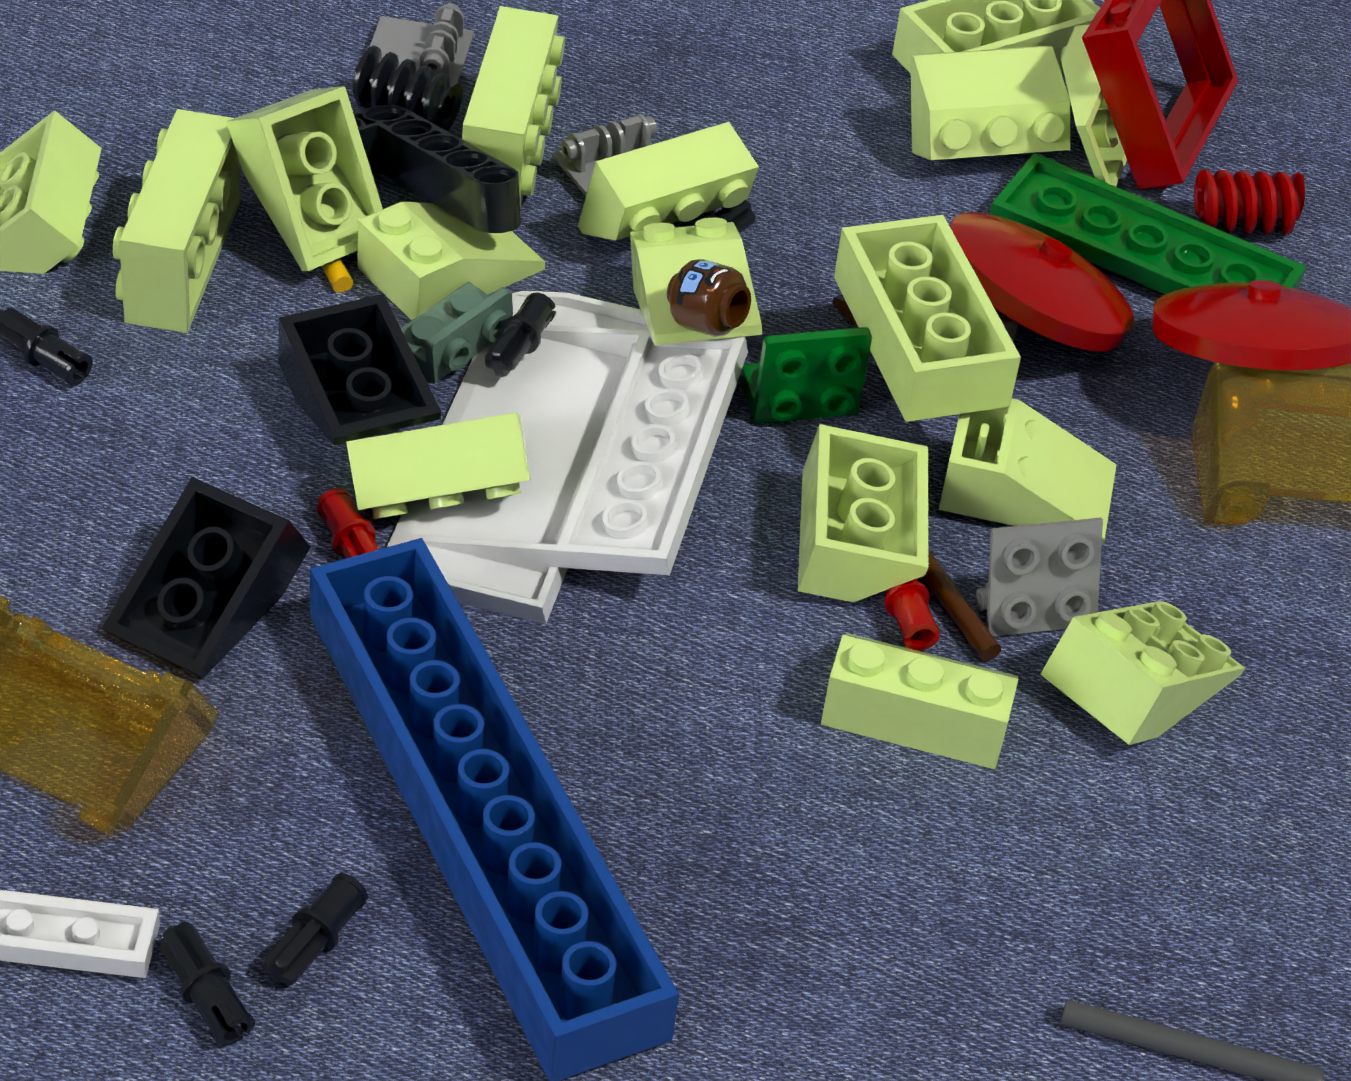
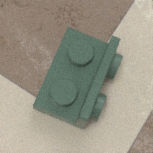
M467 282L403 326L401 330L423 375L436 384L451 372L464 367L472 357L492 343H495L500 337L501 324L506 318L513 316L512 293L502 287L488 296L471 282Z

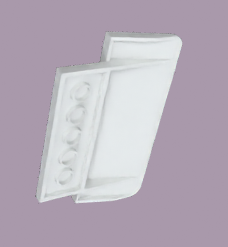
M519 291L512 293L513 316L518 312L526 297L536 292L551 298L556 306L554 310L552 309V311H556V316L540 334L541 343L538 348L530 354H525L516 368L511 370L505 377L496 376L494 370L485 365V356L495 343H492L475 355L443 425L515 412L520 413L531 480L519 482L521 494L487 499L485 488L462 492L463 504L430 509L429 498L408 501L406 504L408 513L401 515L387 547L423 538L460 604L542 624H547L568 568L670 576L748 353L746 336L654 345L641 309L564 292Z

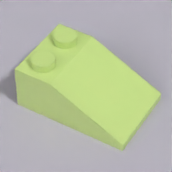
M1089 25L1075 26L1067 45L1061 50L1060 68L1065 76L1075 124L1094 177L1116 187L1127 158L1082 40V36Z
M345 86L309 90L226 121L242 172L302 271H310L358 251V220L383 210Z
M399 202L358 220L357 269L411 320L424 313L467 282H471L489 295L502 287L505 288L545 270V261L512 231L505 233L479 231L433 203Z
M704 218L696 221L695 226L675 228L670 223H652L644 226L643 231L630 232L633 290L654 345L762 335V323L742 238L734 222L727 223L722 218ZM705 259L736 269L742 273L750 290L751 306L747 318L739 327L734 328L724 336L714 337L684 328L675 322L670 312V304L667 299L668 284L671 278L691 260Z

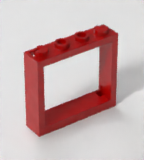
M1105 0L1082 36V40L1137 188L1158 187L1159 189H1167L1169 185L1184 183L1239 81L1211 0ZM1158 6H1160L1187 82L1166 120L1137 43Z

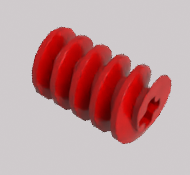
M1203 169L1199 171L1194 184V210L1199 218H1203L1204 224L1216 228L1218 219H1222L1226 233H1233L1237 220L1242 219L1245 234L1253 233L1257 220H1261L1264 234H1272L1276 221H1280L1282 233L1290 235L1304 207V176L1298 172L1294 173L1290 178L1285 172H1276L1271 177L1266 171L1255 172L1251 176L1250 173L1244 170L1235 172L1233 176L1227 170H1219L1212 175L1209 170Z

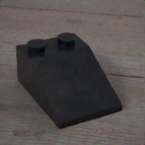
M384 294L279 317L278 363L296 402L333 445L441 419V410Z
M191 477L101 629L113 637L203 679L279 601L311 546L288 519Z

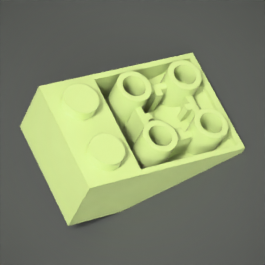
M1012 398L1010 407L959 414L938 510L1012 526L1101 517L1103 519V545L1117 464L1022 401Z
M1157 601L1073 617L1040 675L1128 745L1158 738L1238 678L1245 670V667L1230 657L1231 650L1222 641L1210 635H1201L1186 623V615L1180 609L1167 602Z

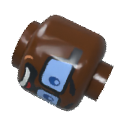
M705 259L688 262L671 278L667 287V299L675 322L684 328L710 336H724L734 328L739 327L747 318L750 310L751 293L742 273L732 267Z

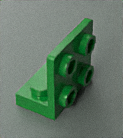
M862 327L765 337L760 363L744 364L739 379L754 424L859 414L872 342L869 328Z

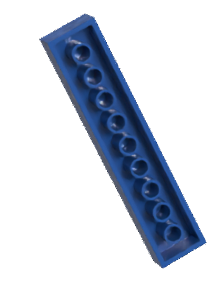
M423 538L310 568V618L548 1080L560 1081L672 1041L679 993Z

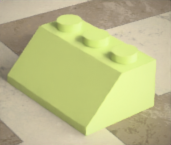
M1052 46L910 55L912 153L928 160L1070 150V98Z
M55 110L0 152V271L44 274L61 261L64 263L71 261L83 247L84 238L82 234L86 218L92 209L90 198L93 186L99 177L97 167L102 148Z
M730 122L596 161L578 228L582 234L616 241L629 237L630 232L643 231V227L648 224L673 223L677 221L687 222L705 212L721 207H735L748 199L759 166Z
M518 412L346 442L358 510L372 508L374 519L408 513L406 505L408 501L429 498L430 509L463 504L462 492L485 488L487 499L521 494L519 482L531 480L522 417Z
M819 424L802 473L798 591L856 602L925 576L928 570V446Z
M846 633L842 635L830 674L821 725L996 770L1019 678L1016 675Z

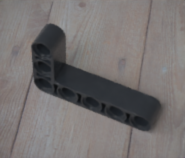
M378 105L353 112L372 175L377 173L385 174L479 231L505 233L515 230L521 225L518 171L405 107L399 105Z

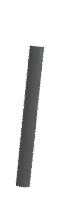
M1066 999L1060 1021V1024L1266 1081H1323L1325 1070L1323 1068Z

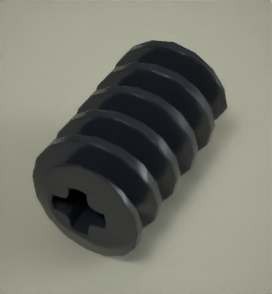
M374 45L369 47L363 54L353 79V94L358 106L366 109L378 105H399L446 131L454 123L463 98V86L460 83L455 84L449 90L450 77L448 74L441 72L433 79V71L430 67L424 65L416 72L414 61L405 59L399 65L398 55L389 52L382 58L381 49Z

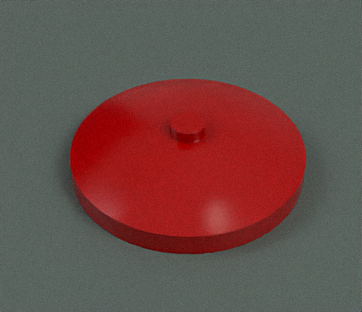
M967 212L953 218L949 226L995 309L1040 335L1075 348L1101 352L1114 350L1123 343L1134 324V314L1130 304L1120 290L1103 273L1077 252L1045 233L1000 216L980 212Z
M1256 280L1249 283H1219L1176 290L1161 296L1154 304L1152 331L1154 335L1164 344L1201 359L1240 367L1268 370H1315L1351 363V307L1308 291L1281 286L1276 282Z

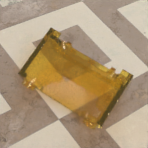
M1218 362L1212 366L1207 376L1191 430L1204 523L1242 525L1253 521L1261 515L1269 496L1351 503V364L1315 370H1268Z
M0 595V771L81 809L77 819L104 834L111 836L116 826L129 830L209 736L220 716L219 711L192 683L168 672H165L163 677L150 669L145 673L54 631L46 622L35 616L31 619L18 612L15 614L8 608L11 602Z

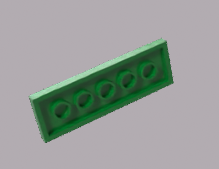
M1036 153L1029 158L996 197L990 209V214L1013 220L1049 235L1077 252L1087 261L1098 265L1104 270L1115 272L1141 283L1151 290L1164 294L1195 286L1219 283H1249L1256 280L1272 281L1281 286L1297 289L1303 280L1307 267Z

